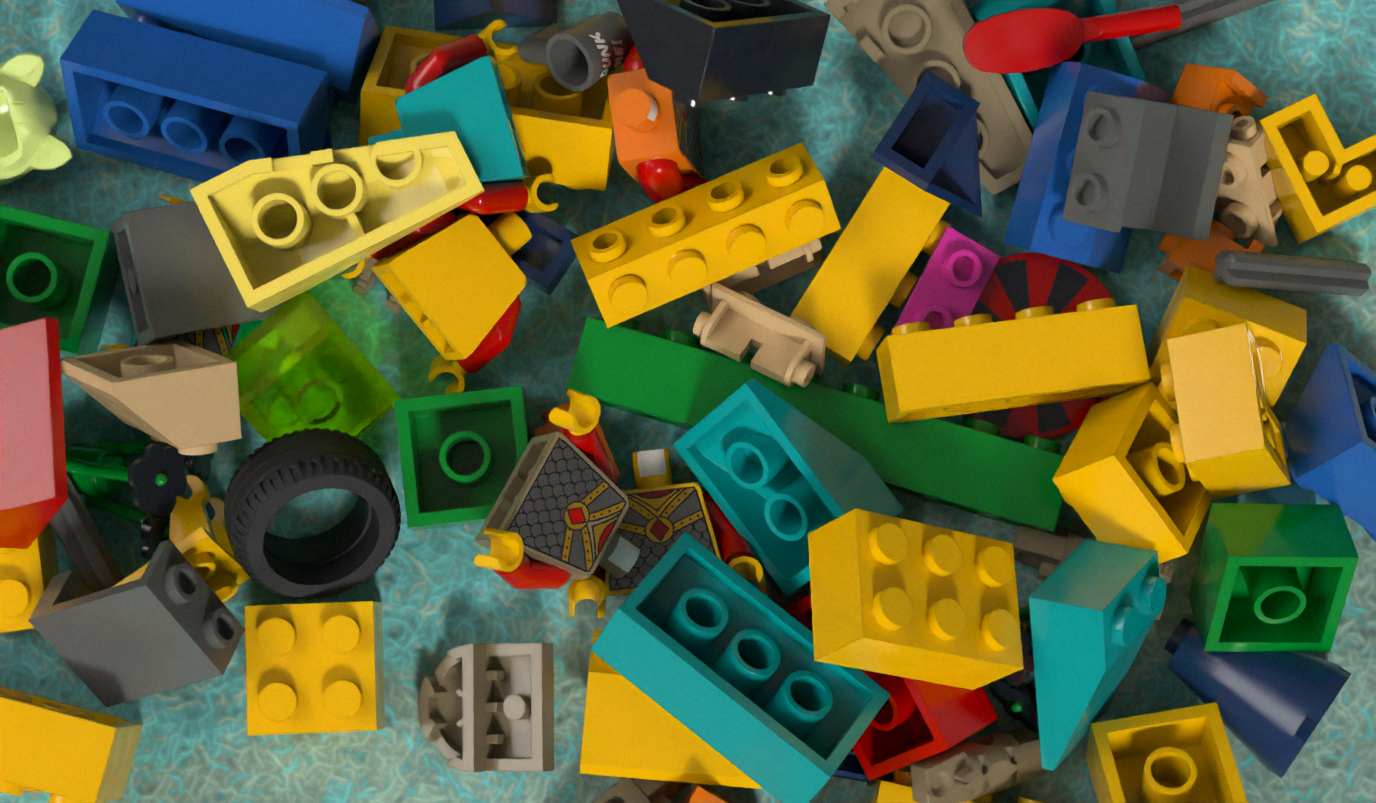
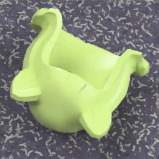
M31 52L19 53L0 63V185L18 180L33 169H56L74 157L70 145L56 136L58 129L57 109L52 96L39 84L46 67V62L40 54Z

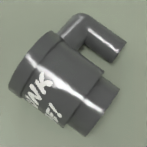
M608 11L603 14L590 15L568 29H563L561 25L552 23L524 39L518 46V54L525 62L548 66L549 71L559 84L568 90L579 92L591 87L599 79L623 65L634 42L624 17L616 12Z

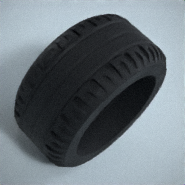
M306 428L302 431L295 430L293 433H285L279 438L275 437L272 441L265 442L261 448H256L254 454H249L246 457V461L239 465V469L234 472V476L231 478L226 491L224 504L225 523L240 565L260 587L279 596H286V598L320 599L352 589V587L361 584L363 580H367L371 574L378 570V567L385 563V559L390 556V552L394 549L395 542L398 540L401 509L398 496L384 464L365 442L339 430L331 431L329 428L322 430L313 428L309 430ZM334 488L347 490L359 495L351 512L339 524L324 533L308 538L290 539L266 532L274 515L285 504L302 494L320 489Z

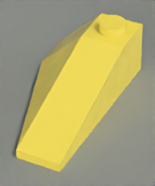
M450 131L380 141L374 145L339 150L325 149L311 151L310 154L276 159L269 157L248 160L190 189V192L247 308L262 313L319 285L485 192L456 132Z

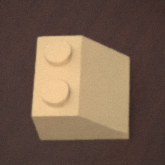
M180 339L61 358L62 374L124 423L150 435L152 441L165 442L178 448V453L210 454L218 450V443L242 439L236 361Z

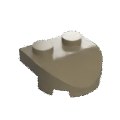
M553 643L466 644L446 652L448 656L440 663L435 672L427 675L423 680L418 699V717L424 738L429 742L435 743L440 752L448 759L447 764L455 769L473 773L484 771H554Z

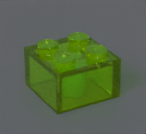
M308 290L290 299L223 356L237 362L240 414L267 442L272 441L275 437L279 438L285 433H293L295 430L302 431L306 428L309 430L313 428L321 430L329 428L331 431L339 430L342 433L346 432L358 438L395 407L394 400L402 399Z

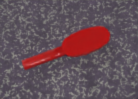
M1177 4L1085 18H1077L1073 13L1063 9H1019L997 14L974 23L965 32L962 48L966 60L973 68L981 72L998 74L1029 72L1051 67L1070 59L1078 52L1082 43L1179 29L1182 20L1181 12Z

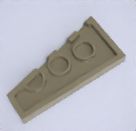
M829 0L823 3L907 99L910 98L928 70L980 102L981 104L976 110L980 182L992 195L1020 182L1033 134L1002 74L981 72L973 68L966 60L962 48L965 32L975 22L963 0Z

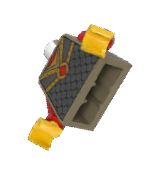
M568 389L566 393L570 398L569 411L555 407L549 414V421L554 425L563 427V434L556 431L531 438L474 540L480 546L490 550L488 556L482 554L475 555V566L493 569L507 584L517 590L559 589L568 581L588 579L598 565L616 578H622L634 566L640 553L638 545L616 531L629 508V499L618 488L619 480L595 427L601 413L599 401L591 395L573 389Z

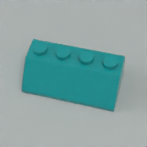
M686 532L619 606L590 649L781 803H809L832 777L891 695L859 669L814 661L813 632Z

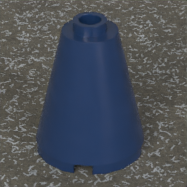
M1185 617L1176 627L1164 647L1166 651L1173 655L1168 663V667L1203 704L1217 702L1223 724L1269 772H1273L1280 778L1287 772L1351 675V673L1340 667L1341 665L1306 652L1203 651L1196 623L1191 622Z

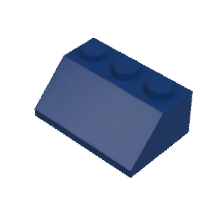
M1062 61L1053 65L1050 71L1003 243L1120 274L1133 228L1121 227L1120 232H1111L1062 220L1087 91L1168 103L1171 93L1137 78L1085 63Z
M1335 342L1325 348L1284 427L1291 454L1286 459L1287 467L1291 476L1301 488L1313 490L1327 500L1329 504L1340 505L1343 516L1347 515L1364 527L1368 535L1376 542V373L1339 343Z

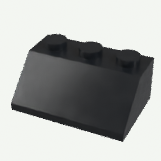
M617 0L648 79L672 90V98L675 101L692 107H708L710 101L719 99L743 102L748 100L749 95L760 93L783 96L786 94L787 89L813 86L831 17L830 14L798 0Z

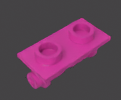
M946 226L894 327L912 322H929L931 330L954 327L955 320L971 315L1001 256L953 228Z

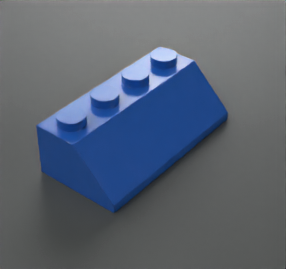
M116 0V3L125 14L133 20L327 71L330 107H336L339 99L356 105L382 36L370 9L349 0Z
M95 9L91 11L60 57L76 148L203 183L248 160L310 154L311 151L323 150L331 119L327 71Z

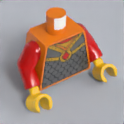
M634 44L623 63L624 72L608 75L607 80L616 153L619 164L644 190L647 198L654 203H659L708 182V179L705 178L696 107L675 101L672 98V90L648 79Z

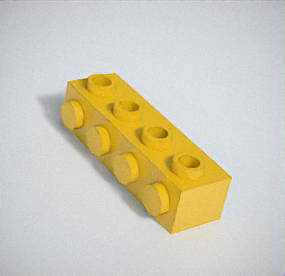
M800 142L574 238L570 242L607 328L835 232L841 229L825 180L805 146Z
M1103 298L1077 305V312L1054 315L1052 306H1039L1017 312L1015 320L993 322L990 314H976L955 320L954 327L931 330L929 322H912L892 328V335L886 336L876 349L888 424L1115 395L1141 386L1150 380L1151 377L1137 304L1116 307L1114 299Z

